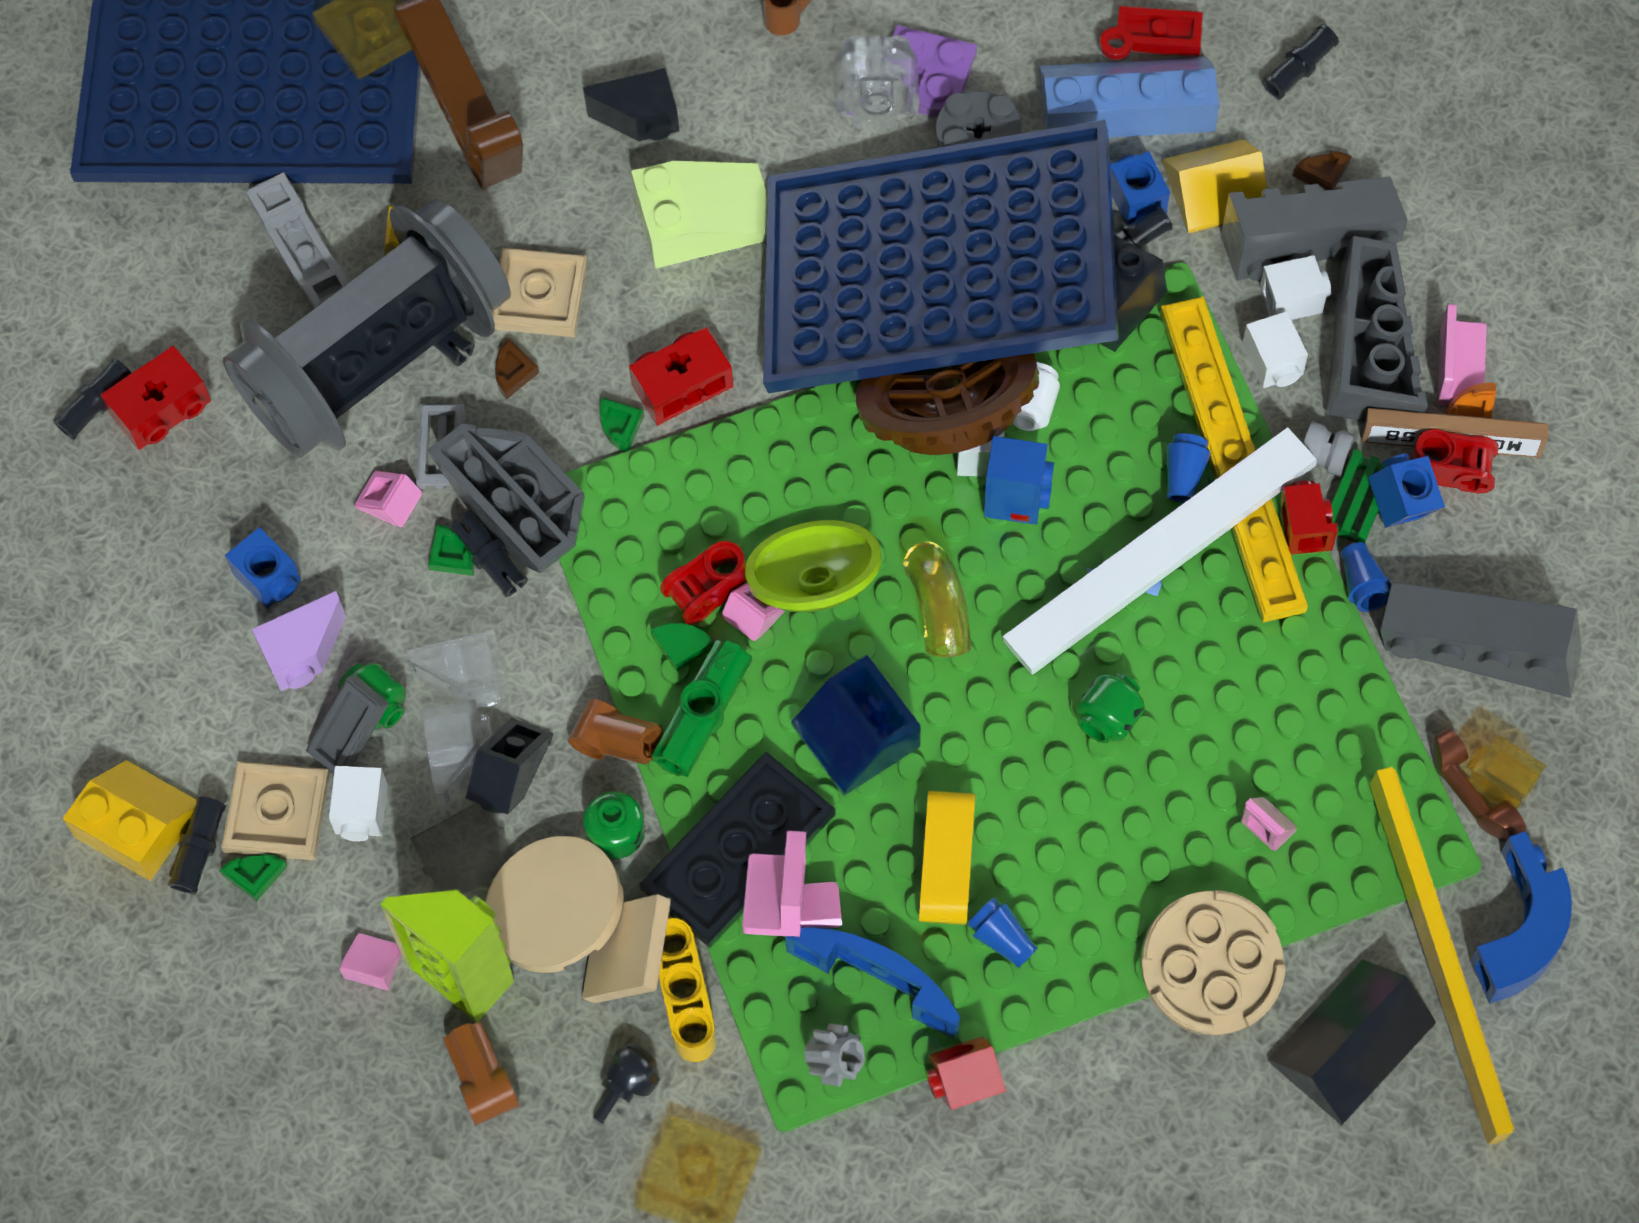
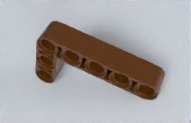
M407 0L394 6L399 25L480 188L484 190L522 173L523 141L519 129L508 110L496 114L441 1Z

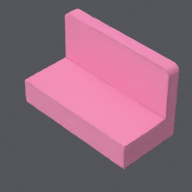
M1447 304L1440 327L1438 405H1449L1451 400L1464 389L1476 384L1485 383L1487 324L1456 321L1457 305Z
M787 831L785 855L751 854L749 856L742 923L743 933L800 937L806 866V832Z

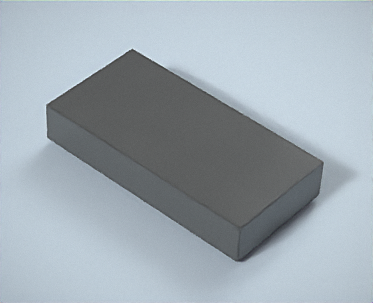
M347 677L306 751L333 774L335 766L353 767L388 707L389 702L359 677Z

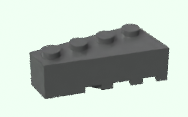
M1391 176L1341 181L1333 190L1326 191L1319 184L1303 185L1299 192L1282 195L1279 188L1264 189L1260 194V198L1246 199L1244 192H1235L1228 195L1221 239L1236 280L1247 278L1261 280L1264 266L1313 255H1315L1316 261L1330 258L1341 260L1353 236L1397 244L1402 241L1407 217Z
M1353 236L1340 260L1327 415L1365 421L1368 408L1425 412L1428 407L1426 394L1422 392L1419 380L1421 368L1419 358L1414 354L1411 338L1413 327L1411 316H1407L1404 302L1406 291L1396 243Z
M1392 582L1381 626L1385 650L1398 657L1406 659L1418 658L1564 697H1572L1582 652L1577 608Z

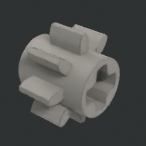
M828 1024L827 1031L814 1030V1036L809 1039L805 1047V1061L810 1068L809 1075L821 1076L822 1084L841 1086L843 1079L855 1080L856 1074L861 1070L865 1059L860 1035L849 1034L848 1026Z

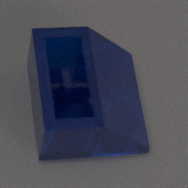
M865 655L829 678L791 721L794 730L843 796L918 749L921 745V725L868 655Z

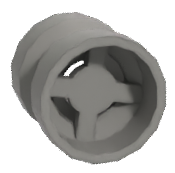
M1311 421L1303 444L1317 458V465L1325 466L1328 473L1341 477L1355 434L1343 430L1332 433L1327 430L1324 424Z

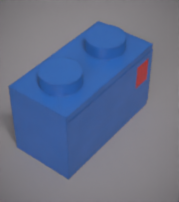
M993 436L986 475L984 517L1037 525L1040 508L1049 509L1055 462L1046 461L1048 444Z

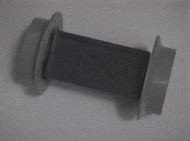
M435 199L417 213L401 205L393 207L390 210V221L400 245L276 338L252 319L245 318L240 322L243 343L223 357L224 367L232 383L252 412L273 437L296 457L302 458L320 443L341 451L346 446V440L337 418L463 323L469 330L482 337H489L494 333L495 323L492 312L510 299L511 290L508 280L497 259L480 235L462 215L444 201Z

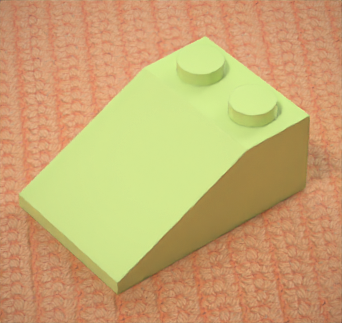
M670 161L631 171L634 197L655 268L766 241L767 191L758 163Z

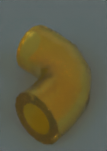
M933 542L915 544L908 550L904 558L903 568L906 576L913 584L919 600L923 618L926 653L936 657L963 655L970 651L971 639L966 601L956 567L939 545Z

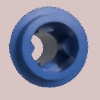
M1178 433L1173 435L1172 443L1166 446L1168 477L1166 497L1174 502L1185 503L1194 496L1211 452L1207 449L1208 440L1194 434Z
M1357 542L1346 546L1341 552V557L1344 562L1350 603H1354L1357 609L1362 612H1372L1384 607L1388 602L1392 586L1391 581L1372 557L1365 543Z
M994 897L967 924L975 932L973 934L974 938L1010 960L1017 968L1022 966L1038 949L1030 940L1007 903L1005 902L1001 905Z

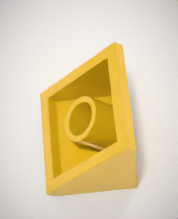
M1244 139L1162 159L1165 173L1188 233L1223 225L1229 193L1244 192L1246 199L1260 198L1262 190L1267 189L1262 152Z

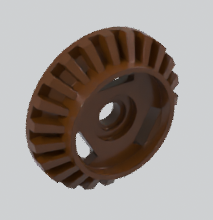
M1031 353L866 378L861 380L857 388L855 401L864 428L868 432L875 433L876 438L882 441L893 440L894 444L918 454L944 455L958 453L983 445L993 440V436H999L1009 428L1017 415L1022 411L1021 407L1030 403L1033 399V391L1039 387V370L1035 355Z

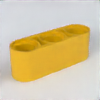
M928 791L919 922L967 925L976 795L974 793Z
M668 918L664 943L670 939H680L686 943L685 947L677 953L663 951L659 971V982L672 1039L678 1055L684 1060L701 1062L709 1058L717 1045L714 1020L693 932L690 926L683 920ZM680 983H690L696 987L695 992L686 998H679L671 993L673 988ZM692 1027H699L707 1032L705 1038L697 1043H688L681 1037L687 1029Z

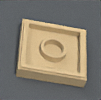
M502 247L499 264L508 280L511 297L492 312L495 330L575 337L588 266L587 255Z
M237 761L221 846L223 852L246 855L270 854L280 858L316 861L330 780L329 769Z
M657 894L623 902L622 913L613 934L599 951L594 949L589 953L582 999L592 1003H599L657 990L671 899Z

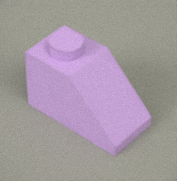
M336 591L252 629L280 691L289 687L291 689L304 687L314 679L315 675L323 672L346 617Z

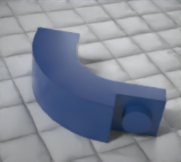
M1526 831L1508 837L1501 852L1523 900V925L1506 937L1477 946L1470 960L1489 1004L1513 996L1538 980L1555 958L1570 925L1572 898L1565 870L1560 868L1545 873L1547 863L1544 853L1538 844L1532 845Z

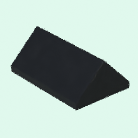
M1362 959L1269 1058L1268 1062L1342 1126L1434 1027L1436 1021L1405 975Z

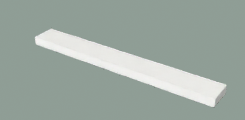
M1287 427L1003 636L1004 644L1028 672L1033 675L1280 493L1284 486L1291 485L1314 468L1317 458Z

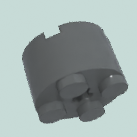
M984 91L959 92L950 95L937 117L935 148L1022 134V123L1015 109L1014 102L1006 95H997Z

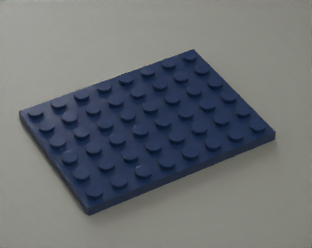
M92 0L70 169L73 181L263 183L284 172L290 183L412 184L421 68L399 22L393 28H387L382 24V19L385 15L388 17L386 23L388 25L392 24L395 15L394 6L407 0ZM359 8L363 9L393 48L379 57L370 49L366 64L349 61L353 50L354 34L346 16ZM360 13L352 16L365 33V24ZM370 27V41L379 52L386 49L385 45ZM357 31L358 48L355 58L362 59L366 42Z
M1105 120L768 176L763 384L768 393L1119 340L1109 131Z

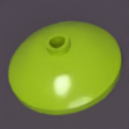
M819 520L794 525L771 535L753 550L745 566L747 585L757 599L777 609L791 612H812L832 608L854 598L874 580L882 563L880 545L870 531L850 522Z

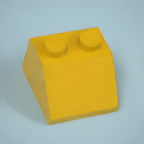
M126 760L91 779L62 819L74 838L151 881L178 843L181 834H184L188 829L196 806V799Z

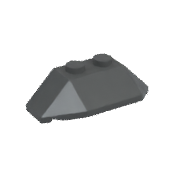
M462 423L428 449L429 454L464 505L475 513L476 518L496 539H500L504 543L506 550L519 564L542 573L576 546L585 500L584 492L529 434L496 428H477V425Z

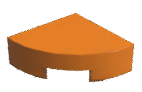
M1481 383L1464 389L1451 400L1445 414L1491 418L1496 396V383Z

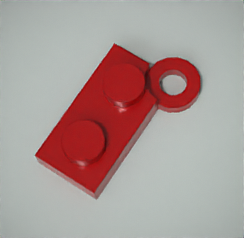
M1119 6L1117 27H1111L1101 34L1099 41L1100 51L1104 56L1113 60L1123 59L1131 51L1199 57L1203 12ZM1112 39H1120L1124 45L1120 48H1114L1108 42Z

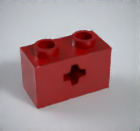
M707 327L695 333H684L673 344L657 352L650 351L644 353L637 358L635 363L629 365L632 387L656 426L734 387L732 366Z
M174 345L101 394L109 415L138 450H141L148 444L152 445L160 442L167 436L171 428L184 419L195 418L204 410L205 405L211 402L204 381Z

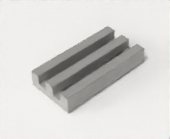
M420 404L416 484L419 489H427V486H435V489H445V486H451V484L437 464L435 474H428L431 415H438V442L447 435L448 415H455L454 429L465 423V404Z

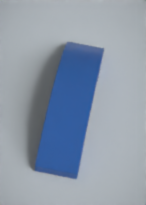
M801 928L800 937L785 936L786 952L826 973H829L836 959L839 958L915 998L912 1003L913 1019L953 1040L958 1035L960 1017L952 1003L931 978L901 955L871 940L837 930Z

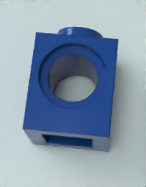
M1150 151L1136 156L1132 154L1126 155L1115 163L1110 164L1112 197L1125 224L1130 225L1154 210L1157 206H1160L1167 214L1170 191ZM1130 185H1141L1143 188H1133Z
M1408 453L1391 457L1382 462L1384 469L1368 477L1385 528L1423 519L1445 507L1428 456L1410 460Z
M260 527L225 555L232 574L266 608H269L276 601L282 602L289 598L295 591L297 583L301 581L294 561ZM265 567H275L274 571L268 575H257Z

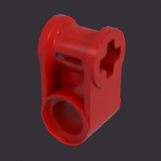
M1430 429L1419 436L1410 460L1425 457L1424 453L1434 454L1440 460H1430L1438 486L1483 494L1492 491L1495 486V478L1491 472L1493 458L1498 455L1499 445L1495 440L1485 436H1468L1445 432L1439 429Z
M719 541L712 544L689 563L671 572L660 585V592L665 597H671L683 611V620L688 625L698 624L711 615L717 607L726 602L732 591L747 582L744 554L741 548L733 542ZM730 563L736 566L728 574L716 572V569L723 564Z

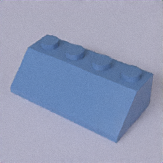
M1208 57L1039 66L1045 129L1105 120L1109 131V138L1215 132L1219 97L1215 68Z

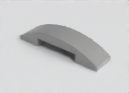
M284 172L245 191L268 236L312 309H315L350 282L341 266L337 265Z

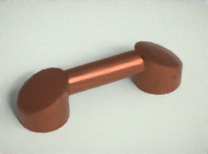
M1449 728L1434 736L1433 758L1436 771L1440 777L1444 778L1470 811L1479 827L1489 835L1505 841L1510 836L1525 832V822L1511 803L1503 801L1491 809L1460 770L1458 765L1468 760L1467 749L1460 737Z

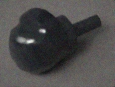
M623 1044L616 1050L604 1074L606 1077L600 1084L610 1091L593 1116L594 1119L603 1124L619 1097L630 1103L634 1094L643 1097L649 1096L654 1091L660 1078L655 1073L657 1064L653 1055L634 1044Z

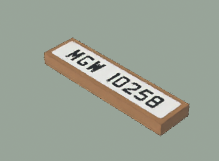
M1368 408L1362 428V442L1415 447L1419 436L1423 432L1430 429H1439L1462 435L1491 438L1499 445L1498 454L1536 458L1541 457L1548 439V424L1541 422Z

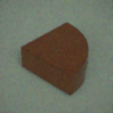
M1330 151V154L1318 155L1312 158L1308 156L1295 166L1292 176L1310 185L1319 184L1325 191L1333 190L1350 164L1352 156L1337 151Z
M510 339L500 348L495 366V377L500 392L507 400L539 373V369Z

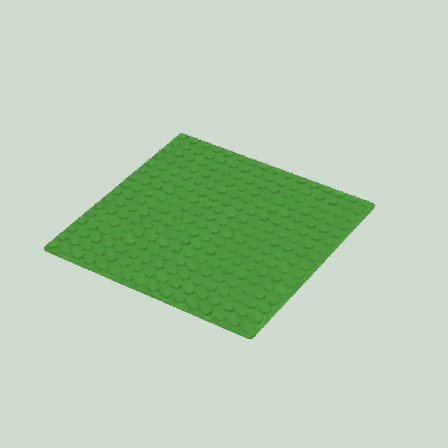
M1180 262L1164 267L1167 293L1116 352L1096 343L1034 353L1037 362L1051 366L1058 373L1060 389L1049 424L1041 429L1025 431L1012 423L1004 431V438L1048 444L1046 461L1055 462L1049 509L1040 508L1037 525L984 517L986 476H957V453L944 455L918 454L894 444L893 440L882 441L876 438L875 433L868 432L860 420L855 401L857 388L862 379L817 386L565 472L584 492L585 500L576 546L559 559L615 708L623 715L658 724L663 730V734L681 704L680 697L683 689L694 681L709 652L705 653L676 671L651 636V630L658 626L670 623L687 624L683 620V611L671 597H665L660 592V585L671 572L686 565L707 550L712 544L719 541H729L738 545L747 563L753 550L771 535L788 527L811 521L838 520L859 525L870 531L880 545L882 556L880 570L874 580L860 594L845 603L824 610L812 612L785 611L756 641L749 639L723 618L722 612L727 601L717 607L706 619L692 625L707 633L714 643L716 640H728L741 646L745 652L752 656V663L724 711L722 726L711 735L688 777H678L671 774L653 760L649 761L646 765L637 763L667 845L671 851L765 752L769 753L836 809V815L806 846L804 884L836 882L839 887L842 925L837 928L825 929L842 931L863 937L901 955L932 979L952 1003L960 1017L959 1033L955 1040L912 1018V1003L915 998L839 958L836 959L829 973H826L786 952L785 936L745 934L742 930V914L711 948L707 947L773 1123L780 1132L797 1129L927 1080L926 1071L933 1069L928 1054L981 1036L993 1046L994 1053L998 1054L1148 998L1149 995L1142 979L1140 962L1145 935L1154 919L1163 909L1186 895L1218 890L1234 893L1246 898L1257 905L1273 922L1282 947L1407 901L1369 785L1377 770L1393 767L1396 770L1435 890L1473 877L1481 870V861L1355 604L1349 601L1347 587L1329 551L1291 555L1308 605L1306 613L1262 623L1232 530L1230 529L1163 578L1158 596L1144 592L1033 675L1028 672L1003 642L1005 634L1086 576L1088 573L1087 568H1097L1184 504L1171 501L1166 497L1168 490L1166 446L1172 443L1173 435L1188 433L1200 436L1160 311L1163 305L1203 297V293L1190 267L1186 263ZM1206 302L1254 448L1257 450L1270 441L1273 436ZM1209 460L1194 496L1215 481ZM1282 490L1272 498L1283 531L1279 510ZM730 563L723 564L716 569V572L728 574L736 566ZM1118 673H1123L1135 680L1140 686L1138 693L1144 700L1145 710L1123 740L1100 743L1086 735L1078 726L1079 717L1077 716L1075 706L1096 676L1101 674L1116 676ZM703 702L694 705L691 710L702 714L709 712L714 706ZM929 790L976 794L967 924L993 897L1001 905L1006 902L1030 940L1038 947L1034 954L1019 968L1010 960L974 938L973 934L975 932L968 925L919 922ZM1263 797L1267 799L1297 827L1296 832L1276 851L1271 850L1241 823L1245 803L1250 798ZM828 1024L848 1026L849 1034L860 1035V1042L865 1052L864 1064L856 1074V1079H843L841 1086L822 1084L821 1076L809 1075L810 1068L805 1061V1047L809 1039L814 1036L813 1031H827Z

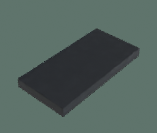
M765 752L639 883L640 889L648 896L659 894L671 899L669 914L673 918L686 922L690 926L693 935L707 947L711 948L744 913L749 856L751 854L785 855L787 831L806 832L807 846L836 815V809L774 757Z

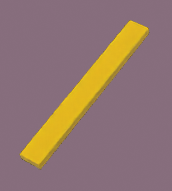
M1203 296L1161 306L1160 314L1200 436L1208 440L1207 449L1211 452L1209 463L1216 480L1256 450ZM1270 499L1231 528L1262 623L1306 613L1308 608L1273 501Z
M1393 767L1377 770L1369 785L1488 1145L1505 1141L1514 1132V1126L1396 770Z

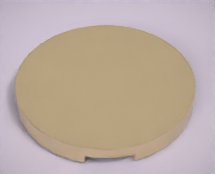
M555 836L533 842L515 853L495 876L487 894L486 904L496 914L493 920L501 929L499 936L507 946L504 951L512 963L528 971L552 973L566 970V966L581 960L594 949L599 951L605 945L619 922L623 908L624 893L616 868L599 847L578 837Z
M1218 890L1203 891L1179 898L1158 914L1150 925L1143 941L1140 959L1141 973L1150 999L1168 1020L1185 1030L1197 1034H1229L1254 1024L1275 1003L1285 977L1286 965H1284L1283 950L1275 930V925L1257 905L1234 893Z

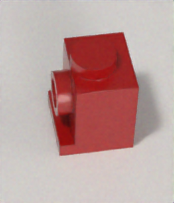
M1302 480L1290 486H1284L1279 510L1283 533L1290 554L1332 551L1338 532L1337 523H1332L1331 502L1329 499H1323L1320 483Z

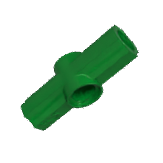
M716 640L694 681L683 689L680 697L681 704L652 754V760L665 771L678 777H688L709 738L722 726L724 711L752 663V656L745 652L741 646L728 640ZM703 702L714 706L709 712L702 714L691 710L694 705Z

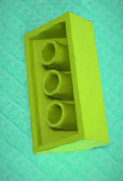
M458 890L390 896L381 902V908L406 966L475 1023L486 1014L513 984L514 978L509 966L512 961L505 954L504 950L507 946L500 939L501 929L493 920L496 914L479 897L473 896L469 900Z

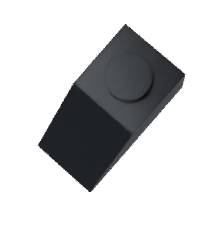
M665 68L583 87L588 117L637 141L647 139L662 140L672 133L680 132L678 111Z
M511 718L477 749L465 799L480 804L481 808L488 812L508 815L524 799L549 747L553 733Z

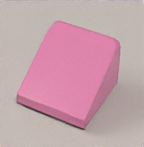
M375 470L355 502L354 507L390 524L403 527L420 499L422 491L406 474Z
M746 582L730 593L722 616L749 639L756 641L776 622L785 610L777 609L757 599L749 590Z
M1263 797L1250 798L1245 803L1241 823L1271 850L1276 851L1296 832V825L1267 799Z
M836 882L804 884L801 928L825 929L840 927L842 920L838 884Z
M358 933L342 960L339 970L344 979L389 991L401 952L397 943Z

